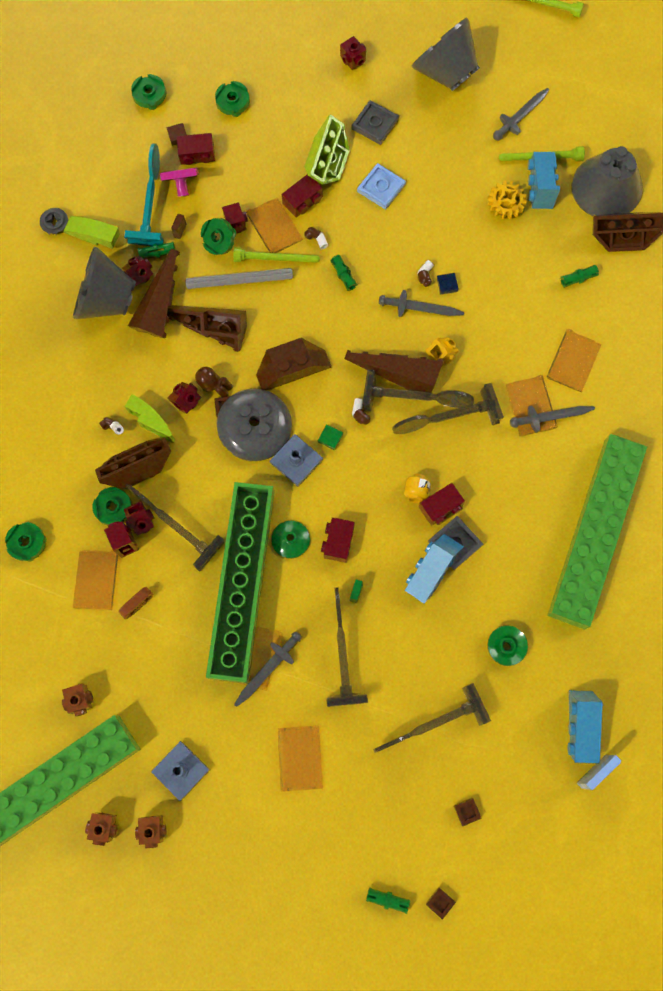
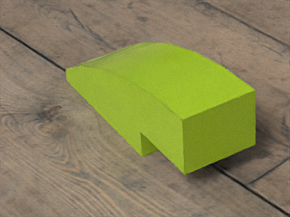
M70 216L64 229L66 234L96 246L101 244L113 249L120 235L119 228L116 226L78 216Z
M132 394L124 406L128 413L139 418L137 422L142 428L173 443L175 439L161 416L145 401Z

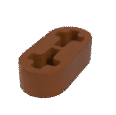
M147 587L142 588L118 612L124 619L130 618L153 597V593Z

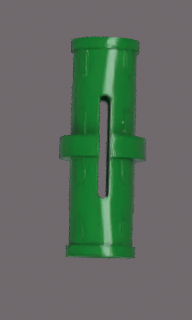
M174 242L160 245L155 243L150 247L138 248V254L143 259L151 257L160 258L161 255L168 254L171 249L175 250Z
M340 255L332 257L330 262L336 269L338 278L343 281L348 291L355 289L357 283L351 275L350 268L345 265Z
M593 265L561 276V284L565 288L578 282L579 284L583 283L585 280L599 275L598 267Z
M369 887L366 897L367 902L384 906V909L387 910L391 908L407 914L410 905L409 899L394 896L392 892L384 893Z

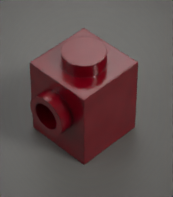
M239 202L222 207L225 220L236 230V234L247 230L245 223L248 222L246 212H242Z

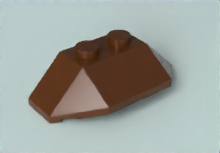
M663 212L616 213L593 216L592 235L608 252L645 250L663 234Z
M298 338L267 349L256 377L261 389L268 391L332 367L324 349L303 338Z
M166 438L145 441L109 458L101 467L95 469L99 483L126 489L161 473L171 452Z

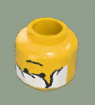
M414 474V476L406 479L404 495L408 501L420 503L428 498L430 481L424 475Z

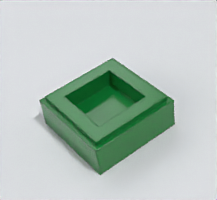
M326 424L318 439V443L335 450L343 436V432Z
M355 580L350 601L358 602L363 586L362 581Z

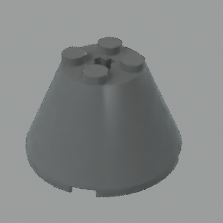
M466 17L444 34L437 44L429 47L411 65L412 68L450 88L451 91L460 85L459 82L463 83L470 77L469 73L471 75L474 74L480 67L477 63L468 18Z
M623 146L609 149L586 160L577 168L573 176V197L579 207L592 216L630 213L636 208L642 197L643 184L636 160Z
M93 247L85 269V278L81 282L73 318L85 319L126 315L133 297L131 291L134 290L136 281L132 280L99 248Z

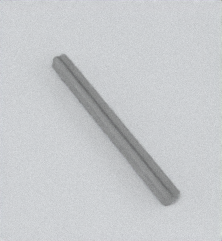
M291 268L192 277L186 278V287L192 289L292 279L293 272Z

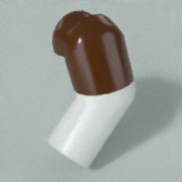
M309 227L304 232L307 239L315 238L320 249L328 247L323 232L314 227Z
M429 260L423 264L417 273L420 284H423L425 287L432 283L428 272L434 265Z
M356 398L352 416L358 423L367 425L370 422V416L366 415L362 410L364 400Z
M104 417L99 422L104 430L110 427L118 435L124 431L119 422L109 417Z

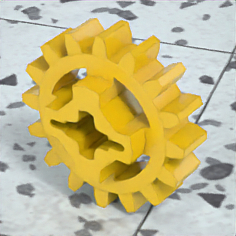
M503 181L502 185L497 183L496 187L491 188V192L488 195V206H491L490 211H496L495 216L501 214L502 219L505 216L511 219L512 215L518 217L519 212H523L527 203V194H523L524 188L519 189V184L514 186L513 181L509 184Z

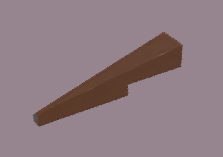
M174 249L169 251L130 320L129 327L138 332L151 334L154 337L166 338L167 333L164 332L165 323L169 322L167 311L168 307H171L175 286L173 275L178 268L175 262L176 257L180 255L179 251Z
M177 305L168 307L167 316L170 320H176L182 323L184 327L207 338L211 337L222 345L226 344L234 348V351H240L247 329L246 311Z
M347 350L344 358L428 400L444 361L442 358L429 360L427 357H421L420 359L408 358V355L380 353L379 355H373L364 351L363 353H351V350Z

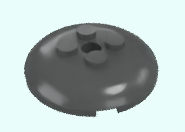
M246 389L239 391L224 402L218 413L217 432L221 443L234 456L243 460L262 461L275 456L288 442L291 435L292 420L287 406L278 396L266 390ZM255 419L259 422V425L252 426L250 421Z

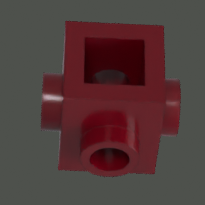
M353 36L340 44V57L345 65H348L352 70L363 65L366 61L367 52L363 43H360Z
M140 256L132 257L128 260V264L122 267V270L132 280L136 281L135 286L140 283H146L150 280V276L153 275L151 263L147 258L144 260Z
M181 382L173 388V392L167 399L179 411L187 414L197 406L198 401L202 397L197 393L198 389L192 383Z
M142 501L124 509L127 518L125 523L130 531L134 530L137 536L147 533L150 529L154 528L152 520L155 518L150 508L146 510Z

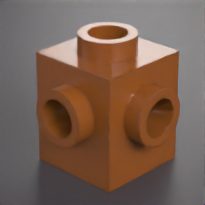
M78 684L62 690L64 696L62 705L68 714H75V717L87 714V710L92 708L91 703L94 702L91 691H88L87 685Z
M100 812L92 813L91 820L87 822L85 833L88 834L87 840H93L92 844L105 846V843L112 841L116 837L118 825H115L117 815Z
M163 815L138 818L135 838L139 840V845H145V848L158 847V843L163 842V838H166L167 835L166 824L163 825Z

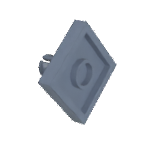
M294 434L270 460V464L299 487L322 462L323 457Z
M180 741L151 772L181 801L210 769Z

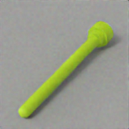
M527 0L571 11L570 13L573 16L579 18L584 3L578 1L577 3L573 2V4L558 0Z
M578 146L571 151H549L555 152L556 159L572 158L575 161H583L585 155L584 146ZM533 152L500 154L499 160H529L532 158Z
M234 247L233 253L234 262L245 261V259L317 263L320 260L318 255L247 252L241 247Z

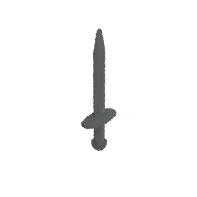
M549 88L537 93L511 118L501 114L500 120L504 126L493 133V138L497 141L501 140L508 130L518 135L520 129L517 123L544 99Z
M406 290L402 291L399 299L388 298L385 295L379 297V304L382 306L384 304L398 306V317H402L405 309L446 316L464 315V312L452 307L407 300Z
M529 406L528 416L511 418L510 426L517 428L519 425L530 424L535 433L540 430V422L583 415L594 410L595 407L577 406L537 414L534 407Z
M293 632L291 634L292 637L282 648L273 642L270 644L275 654L242 690L235 702L236 707L257 690L282 660L290 664L294 663L288 652L298 641H301L302 636L298 632Z

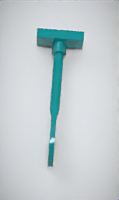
M152 143L149 150L148 169L150 177L147 184L143 222L140 226V231L125 230L124 238L128 239V244L153 246L155 243L158 245L164 244L161 233L151 232L150 227L155 190L154 180H157L160 168V154L157 143Z

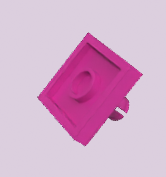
M197 167L160 173L161 181L175 180L178 197L189 195L186 183L187 177L199 175Z

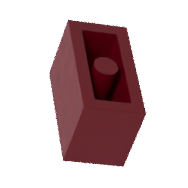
M212 133L177 136L178 156L181 165L215 161Z
M307 174L281 194L282 204L295 217H298L300 214L306 213L313 204L321 201L323 197L322 187Z
M450 483L420 502L419 509L431 526L435 523L440 525L447 520L446 516L453 513L455 515L463 509L462 506L465 500L454 484Z
M333 517L331 523L327 522L325 534H328L327 541H323L321 552L324 553V559L347 563L355 522Z
M122 521L113 522L108 525V528L104 529L113 551L121 558L139 550L132 532Z

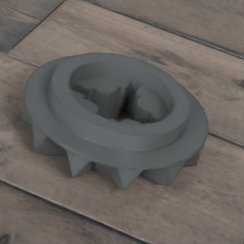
M50 208L41 215L40 226L49 235L51 233L57 235L58 232H64L69 219L63 210ZM54 217L57 220L55 226L52 224Z

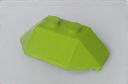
M331 114L315 135L304 166L308 176L322 185L340 180L350 151L345 133V124Z

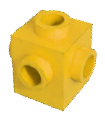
M449 337L435 339L426 350V353L432 360L444 359L443 364H450L459 352L456 343Z

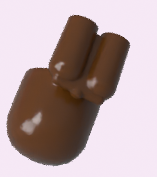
M201 367L195 374L197 384L204 391L215 390L221 397H228L227 391L231 390L233 386L227 378H220L210 367Z

